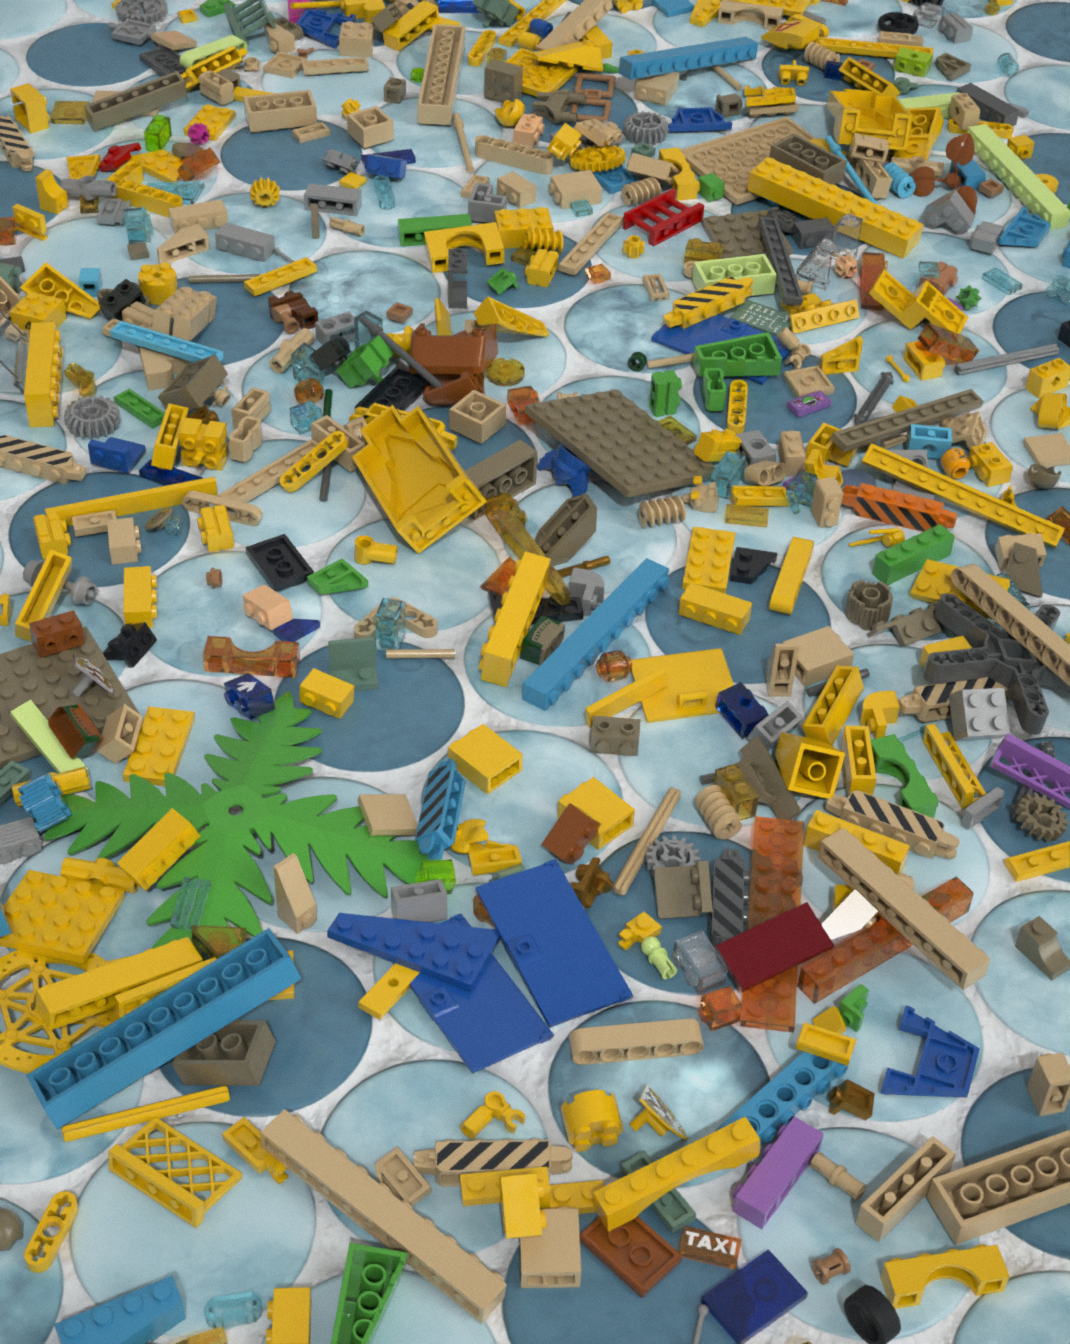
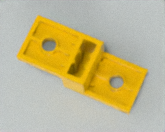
M884 269L878 275L869 291L874 300L883 305L889 313H892L910 330L926 317L931 324L935 325L946 337H949L954 342L959 337L968 319L966 314L927 280L916 291L911 293Z

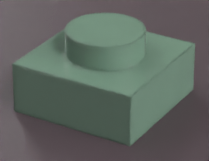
M641 142L632 148L631 155L636 153L651 157L655 155L656 148Z

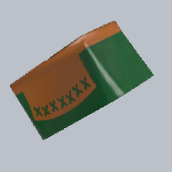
M80 704L58 707L48 720L50 729L71 759L91 755L104 739Z

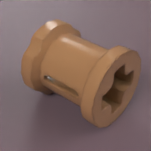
M840 1248L833 1250L831 1255L821 1260L816 1258L811 1261L812 1271L822 1285L828 1284L831 1278L841 1273L846 1275L851 1271L849 1260Z

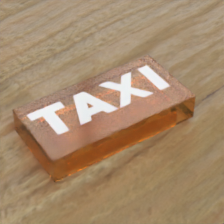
M684 1226L679 1253L683 1255V1258L736 1270L742 1239Z

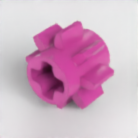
M195 123V125L190 126L188 129V137L191 138L190 142L196 145H202L209 139V131L206 130L207 126L202 123Z

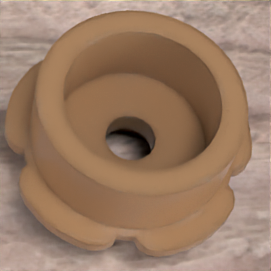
M211 568L210 572L206 573L207 585H211L212 589L222 587L221 569Z

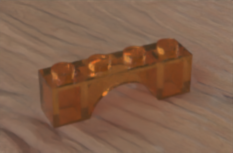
M208 636L203 652L204 670L207 672L296 678L300 662L299 642L275 641L272 646L265 650L248 652L237 648L233 644L231 637Z

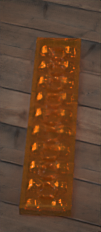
M755 816L747 930L801 905L804 821ZM798 966L742 992L741 1027L794 1033Z

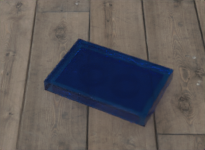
M768 1249L703 1295L701 1303L707 1305L711 1315L737 1344H744L805 1300L808 1292Z

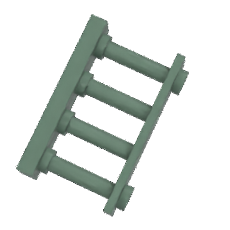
M247 0L237 7H232L229 2L224 5L236 37L247 42V45L249 44L247 40L248 35L265 24L270 23L273 29L276 28L274 23L276 19L273 13L269 12L265 0Z

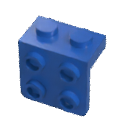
M114 437L108 438L105 443L92 439L88 443L91 464L125 473L130 472L146 451L145 445Z

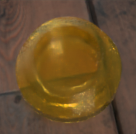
M990 2L985 5L986 14L992 16L997 15L1001 8L996 2Z

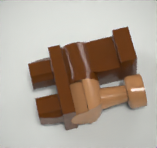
M288 291L284 294V297L278 298L274 295L268 298L270 317L276 323L283 322V328L287 333L293 334L298 331L299 327L301 330L303 328H315V322L318 321V311L315 307L311 308L301 292L294 293L293 291ZM305 320L311 321V323L305 324Z

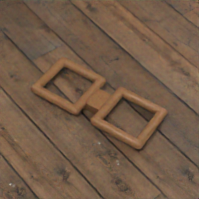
M579 73L577 75L574 93L586 94L585 105L604 106L603 116L578 114L577 121L582 122L591 119H597L601 123L609 121L612 102L601 98L610 99L613 97L616 82L615 76ZM583 80L609 82L608 90L581 89ZM571 104L570 112H577L578 104Z

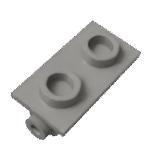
M334 149L326 151V158L321 157L326 162L325 165L335 169V167H339V170L346 174L350 172L357 174L353 170L358 164V160L355 157L347 154L343 155V153Z

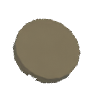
M175 143L172 147V153L179 158L185 156L189 161H203L207 156V151L204 148L194 144Z

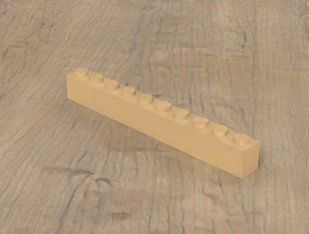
M284 1109L260 1132L261 1147L284 1164L290 1171L389 1250L408 1253L406 1263L481 1324L505 1298L507 1284L501 1275L495 1271H489L474 1254L466 1253L459 1247L453 1237L445 1236L436 1229V1226L430 1219L419 1216L407 1201L399 1200L384 1183H378L371 1178L364 1167L353 1164L341 1149H334L319 1132H313L306 1127L299 1116L291 1115Z

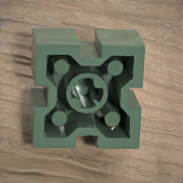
M474 0L472 2L477 7L476 10L485 14L484 17L486 19L482 25L488 28L493 19L501 26L505 24L510 27L519 12V9L510 4L508 0Z

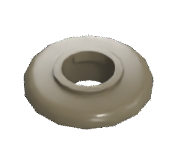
M167 507L152 516L145 525L146 531L154 528L160 530L166 526L171 520L169 516L173 509Z

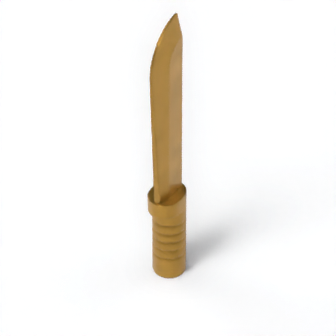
M607 555L548 572L547 582L571 575L574 567L591 570L610 564V558Z

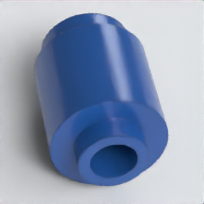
M534 18L530 22L529 29L533 34L546 38L553 31V25L540 18Z

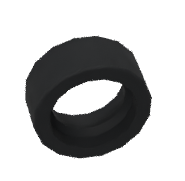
M864 1285L845 1299L844 1310L847 1319L855 1332L866 1343L887 1344L900 1333L901 1323L895 1308L885 1295L875 1287Z

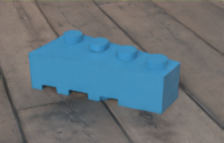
M169 1276L54 1325L60 1344H145L148 1341H155L186 1319L183 1301L173 1276Z

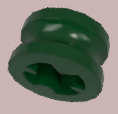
M634 352L628 359V366L636 372H640L647 364V358L641 352Z

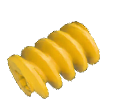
M528 227L524 235L523 248L526 250L527 246L530 245L531 251L535 246H537V250L542 247L547 251L549 248H551V251L558 249V254H561L563 234L560 230L555 232L552 229L548 231L544 228L541 231L538 227L535 230L533 227Z

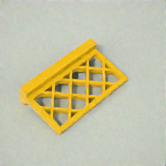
M154 1117L122 1146L115 1144L108 1151V1170L194 1228H197L204 1221V1214L242 1179L240 1171L157 1117ZM156 1128L165 1134V1138L148 1139V1135ZM182 1145L186 1148V1152L170 1153L169 1146ZM166 1146V1154L149 1155V1147ZM145 1147L146 1155L134 1156L129 1151L133 1148ZM203 1159L208 1162V1166L192 1168L191 1160ZM187 1160L188 1168L171 1169L170 1161ZM167 1162V1169L155 1170L150 1166V1163ZM225 1173L230 1177L227 1181L214 1182L213 1174ZM209 1174V1183L193 1184L192 1176ZM189 1176V1184L178 1185L172 1181V1177ZM211 1191V1196L203 1202L194 1196V1192Z

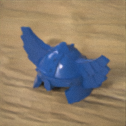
M559 443L558 450H551V452L545 453V456L539 459L540 463L537 464L538 470H553L556 484H569L573 497L581 496V494L588 490L589 479L587 473L593 469L576 458V455L562 443Z

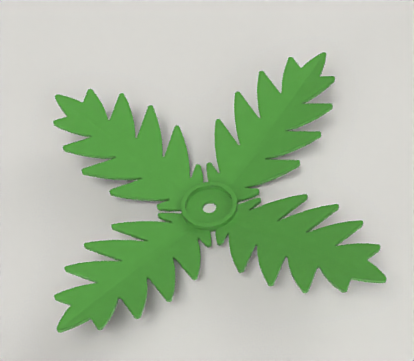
M290 691L281 695L272 705L255 703V714L259 723L236 717L230 719L233 728L244 740L219 734L214 735L217 745L232 758L228 759L212 754L204 755V759L209 767L224 779H212V784L220 790L219 792H216L207 783H203L201 785L202 794H199L187 781L169 772L164 774L166 796L152 783L136 774L129 776L131 798H128L118 788L108 783L97 781L95 783L96 802L73 794L61 796L71 809L72 815L68 819L50 827L44 835V840L49 841L84 827L68 849V855H73L100 841L117 828L98 855V858L107 859L145 834L172 808L187 819L197 831L207 824L208 827L199 832L201 836L192 846L202 845L172 867L157 883L158 889H163L190 880L193 881L170 896L154 911L146 922L148 926L185 916L166 931L152 946V949L185 937H189L194 945L196 942L193 940V935H195L217 958L240 946L226 920L252 937L263 932L251 905L237 885L267 904L272 903V896L267 883L253 858L246 851L248 849L256 855L261 854V848L252 836L255 832L266 849L270 850L272 848L270 835L272 834L286 857L292 853L297 855L306 880L312 883L313 874L308 847L310 845L326 873L346 895H351L346 856H348L361 877L383 898L388 897L383 865L405 884L422 882L421 875H451L452 869L440 861L434 865L427 860L428 855H424L418 850L419 845L415 840L392 841L397 835L370 836L367 825L356 828L364 821L359 806L344 808L321 815L337 800L335 794L305 797L284 803L287 800L286 794L273 795L281 792L279 786L273 785L290 782L313 772L311 767L282 765L299 762L322 753V749L319 747L290 746L312 739L322 733L320 728L292 727L308 718L312 714V710L294 708V700ZM233 806H239L243 809L239 815H231L228 813V810ZM199 942L198 946H201L200 956H203V950L210 956L211 954L208 952V950Z

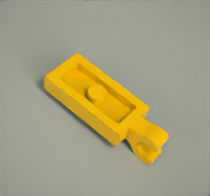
M245 1117L222 1133L223 1141L256 1172L260 1174L267 1169L270 1176L279 1185L288 1178V1175L284 1172L287 1170V1167L261 1147L260 1131Z

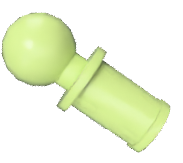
M654 936L644 938L641 942V950L646 956H649L648 961L650 964L658 969L663 979L667 980V976L669 979L674 977L677 973V968L668 958L666 949L661 948L659 939Z

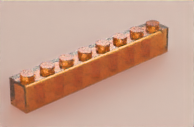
M956 876L923 895L922 898L926 899L937 912L945 916L951 923L969 912L974 892ZM882 919L802 966L797 987L816 1004L913 946V944L887 920Z

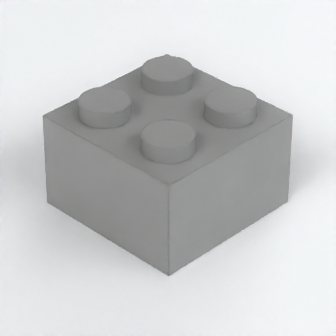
M1004 688L964 689L949 694L954 741L997 739L1006 736L1007 733L1010 734Z

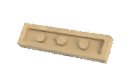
M367 57L302 61L303 74L309 76L369 71Z

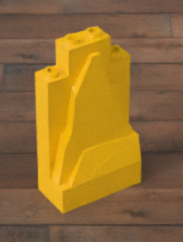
M843 88V92L829 90L827 108L835 118L833 132L838 144L850 145L854 133L862 134V136L867 135L888 140L889 149H907L912 115L896 97L882 96L874 91L845 88Z
M392 405L360 429L368 445L353 455L352 458L395 529L418 554L487 502L477 486L467 476L428 416L419 406L403 417Z

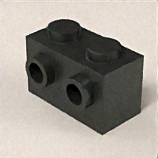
M125 279L104 296L98 304L102 314L108 319L114 318L123 321L122 311L125 308L130 307L136 301L144 304L146 301L142 290Z
M338 336L326 342L310 355L320 370L323 371L329 367L335 368L337 365L342 364L348 359L347 355L351 353L346 339Z

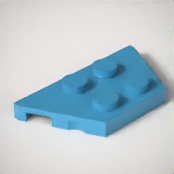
M1023 206L999 237L998 244L1038 247L1049 232L1051 224L1043 220L1036 213L1032 216L1027 212L1028 208Z

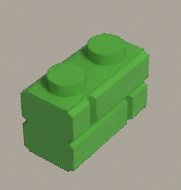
M673 370L664 371V373L655 372L651 375L649 408L655 417L664 416V414H676L677 406L680 405L678 390L682 389V382Z

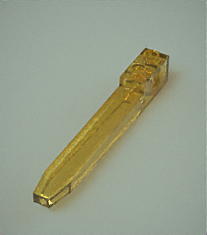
M508 492L485 498L487 501L485 503V516L502 540L519 559L522 560L525 551L546 557L526 530L527 516L525 511H522L518 506L516 499H513ZM550 563L545 590L559 604H569L570 592L559 573Z

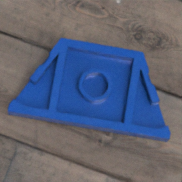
M712 107L678 108L676 115L672 118V123L668 124V132L732 130V122H725L724 116L717 113Z

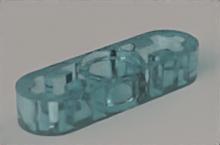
M383 175L375 176L373 183L379 207L384 210L393 209L395 207V196L389 177Z

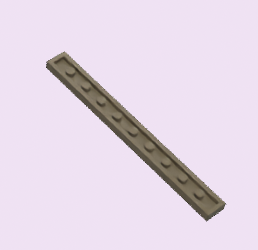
M972 389L833 432L830 439L839 449L845 452L910 430L911 424L928 425L980 408L984 401Z

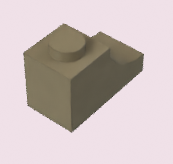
M1038 916L1020 928L1015 947L1052 981L1070 970V960L1059 945L1057 939L1058 932Z

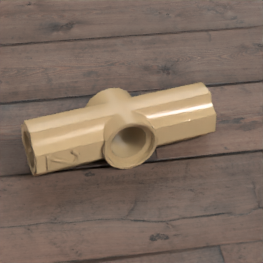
M914 156L911 159L892 157L891 162L897 164L909 175L915 169L926 166L934 170V178H942L943 162L926 161L920 156Z
M303 328L290 341L284 340L281 343L279 352L269 361L270 367L275 373L281 374L294 361L300 362L303 359L305 350L314 341V335L310 330Z

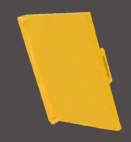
M721 648L628 660V670L632 673L634 681L661 667L667 671V687L640 701L647 723L742 710Z

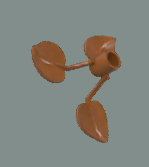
M970 133L957 136L948 142L945 152L947 158L954 161V172L947 174L945 179L934 178V170L926 166L919 167L911 172L909 176L914 179L916 189L913 192L915 195L928 196L935 188L934 181L943 182L950 188L956 189L973 214H976L977 193L970 186H961L959 188L962 180L957 175V162L960 165H967L974 156L975 145Z

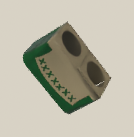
M542 615L524 637L521 645L520 659L541 665L562 643L565 624Z

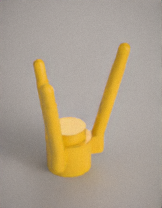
M899 527L869 530V534L884 535L849 543V547L883 541L885 546L891 548L905 541V535Z

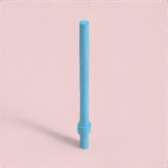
M830 135L827 136L825 141L829 145L831 153L847 161L846 172L864 198L877 204L843 155L842 148L839 144L835 143Z

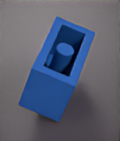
M370 154L367 158L366 173L405 178L407 160Z

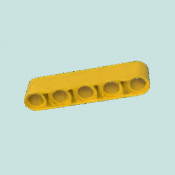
M795 536L792 537L771 596L770 611L788 615L792 614L812 556L814 541Z

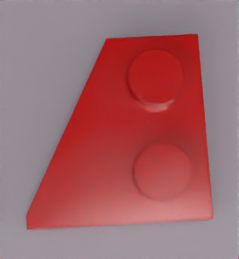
M139 142L119 147L117 145L110 147L99 164L101 172L119 168L125 161L131 158V152L142 149Z

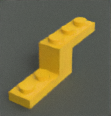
M547 1167L460 1174L463 1206L501 1203L500 1177L536 1173L537 1180H542L544 1198H539L541 1209L568 1207L570 1209H578V1214L595 1213L593 1192L604 1187L603 1180L550 1185Z

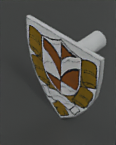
M76 657L74 666L80 669L82 673L81 681L72 690L73 694L80 697L93 681L112 694L113 688L111 683L96 664L86 658Z

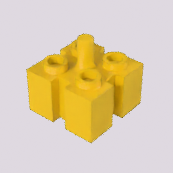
M185 418L178 433L180 446H183L181 451L182 466L198 468L200 464H204L206 469L223 471L229 457L228 443L225 442L227 438L226 423L209 421V424H202L200 419Z

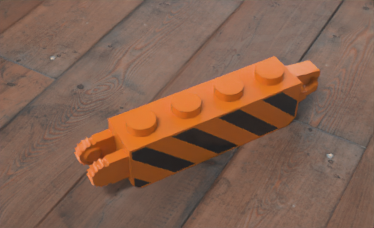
M861 483L860 487L845 485L842 490L844 491L842 504L854 507L853 512L859 517L921 532L939 524L945 528L954 529L957 513L943 509L944 503L933 499L917 497L912 494H905Z

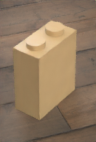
M673 72L640 78L635 84L634 99L666 106L678 89L679 73Z
M632 153V156L627 161V170L635 177L641 179L654 177L660 184L671 187L673 185V176L678 175L680 171L670 162Z
M591 170L553 175L550 178V183L548 184L549 193L553 195L555 203H558L561 210L601 203L602 187Z
M830 626L783 641V643H799L795 676L804 687L830 678L837 665L852 666L854 658L852 650L844 644L840 636Z
M558 1207L556 1209L540 1208V1211L545 1210L547 1228L542 1229L541 1236L519 1238L521 1288L580 1287L581 1255L578 1209H570L568 1207Z

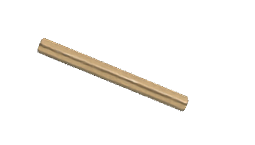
M672 787L667 791L613 885V892L620 896L626 894L646 859L648 846L654 845V840L658 838L677 805L681 794L679 789Z

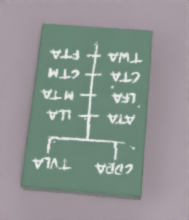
M748 299L729 318L748 324L750 327L762 332H769L770 335L775 337L783 328L791 329L790 314Z

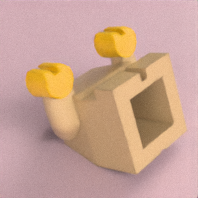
M694 476L693 483L696 486L691 488L690 494L682 496L683 503H690L692 510L717 512L719 496L716 482H710V485H703L702 476Z

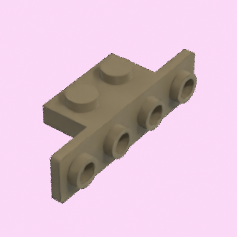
M939 601L929 604L927 606L928 609L922 610L921 607L914 609L906 617L903 614L897 615L890 619L891 622L885 623V621L878 622L872 626L873 630L867 633L870 638L893 629L901 648L935 636L942 632L934 616Z
M756 736L740 750L744 757L737 762L741 769L740 775L750 785L752 797L759 803L763 802L770 805L779 822L786 825L801 813V809L791 791L786 789L783 777L762 739Z

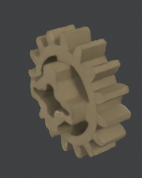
M1034 793L1032 796L1026 794L1016 805L1017 808L1014 811L1018 815L1016 821L1023 823L1020 828L1027 829L1029 836L1035 834L1039 841L1042 837H1044L1046 842H1049L1051 839L1056 841L1067 830L1066 826L1069 824V821L1065 820L1067 813L1060 811L1062 806H1057L1054 799L1047 800L1045 794L1042 797H1039L1037 793Z

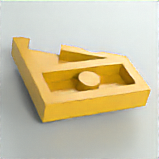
M487 840L486 845L479 843L470 844L467 856L472 875L522 869V859L517 845L500 844Z

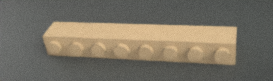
M842 828L821 841L818 858L853 890L856 889L878 910V913L957 986L964 990L986 976L990 958L986 953L975 946L964 933L956 929L945 916L937 912L926 899L918 895L908 883L898 877L890 867L879 860L854 835L850 834L845 828Z

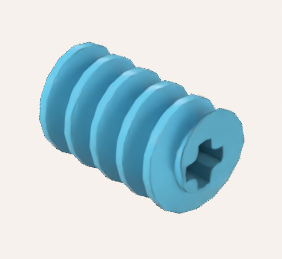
M891 162L884 167L893 179L890 189L898 194V196L907 198L915 191L916 184L914 179L897 164Z

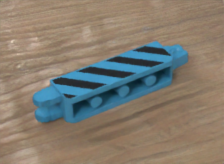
M452 758L440 762L437 769L429 771L415 840L419 845L418 850L424 855L428 854L427 860L433 865L442 859L444 849L449 848L455 842L466 780L457 772V764Z

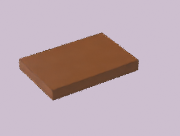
M638 1216L609 1232L600 1217H598L580 1233V1243L641 1298L682 1262L683 1255Z

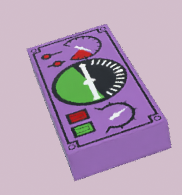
M819 390L788 401L787 407L799 418L830 407L832 401Z

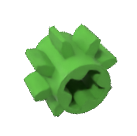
M970 285L967 288H961L959 295L956 296L960 300L958 304L963 307L965 306L967 310H970L971 307H978L977 304L982 299L977 295L980 291L977 288L973 289Z

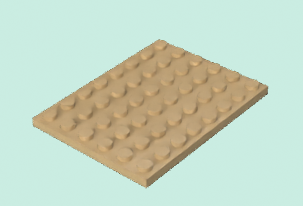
M784 117L680 150L685 155L690 168L697 174L704 176L714 173L725 182L724 196L734 204L740 205L761 197L747 190L749 175L766 157L770 158L772 144L792 134H796L808 141L816 138L790 118Z

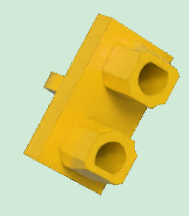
M793 60L792 65H780L778 80H781L782 85L790 84L791 80L796 81L798 86H804L808 80L809 67L796 65V60Z

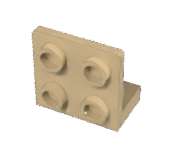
M979 412L965 413L955 418H946L941 421L939 426L952 428V443L964 440L965 446L969 450L972 446L983 444L987 434L986 426Z

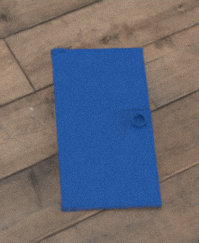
M717 314L685 329L679 325L669 328L664 324L652 335L651 341L684 354L694 353V348L698 345L765 332L752 328L738 320L729 319ZM771 335L783 362L792 350L789 351L775 336ZM769 376L742 377L763 385Z
M556 859L475 888L505 944L508 954L516 969L520 972L549 1028L618 1002L627 1001L633 997V993Z
M461 913L440 923L471 927ZM493 954L471 992L419 973L410 983V988L419 999L420 1004L430 1018L435 1021L472 1074L539 1043L542 1044L554 1036L553 1032Z

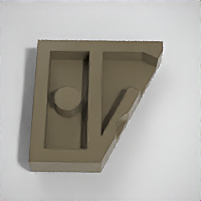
M948 53L936 57L935 64L950 80L971 69L970 63Z
M1015 542L1003 578L1010 579L1009 587L1042 597L1043 590L1037 549Z

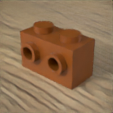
M74 610L29 623L32 644L40 658L84 645L82 624Z

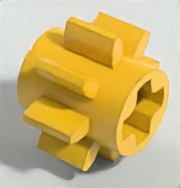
M349 98L341 105L344 109L341 113L347 119V114L360 111L359 107L361 105L356 99L353 101Z
M632 235L623 241V253H627V257L635 259L640 257V253L644 254L645 241H641L639 236Z

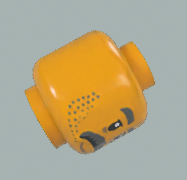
M960 448L948 449L940 459V464L945 474L950 478L960 479L970 469V461L964 450Z

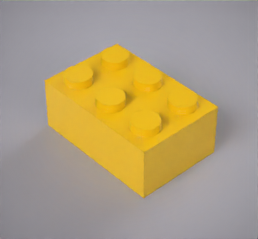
M537 207L534 209L519 208L515 210L501 209L494 211V222L497 224L504 249L523 248L524 235L528 227H533L534 230L538 227L541 231L544 228L548 231L553 230L548 208Z

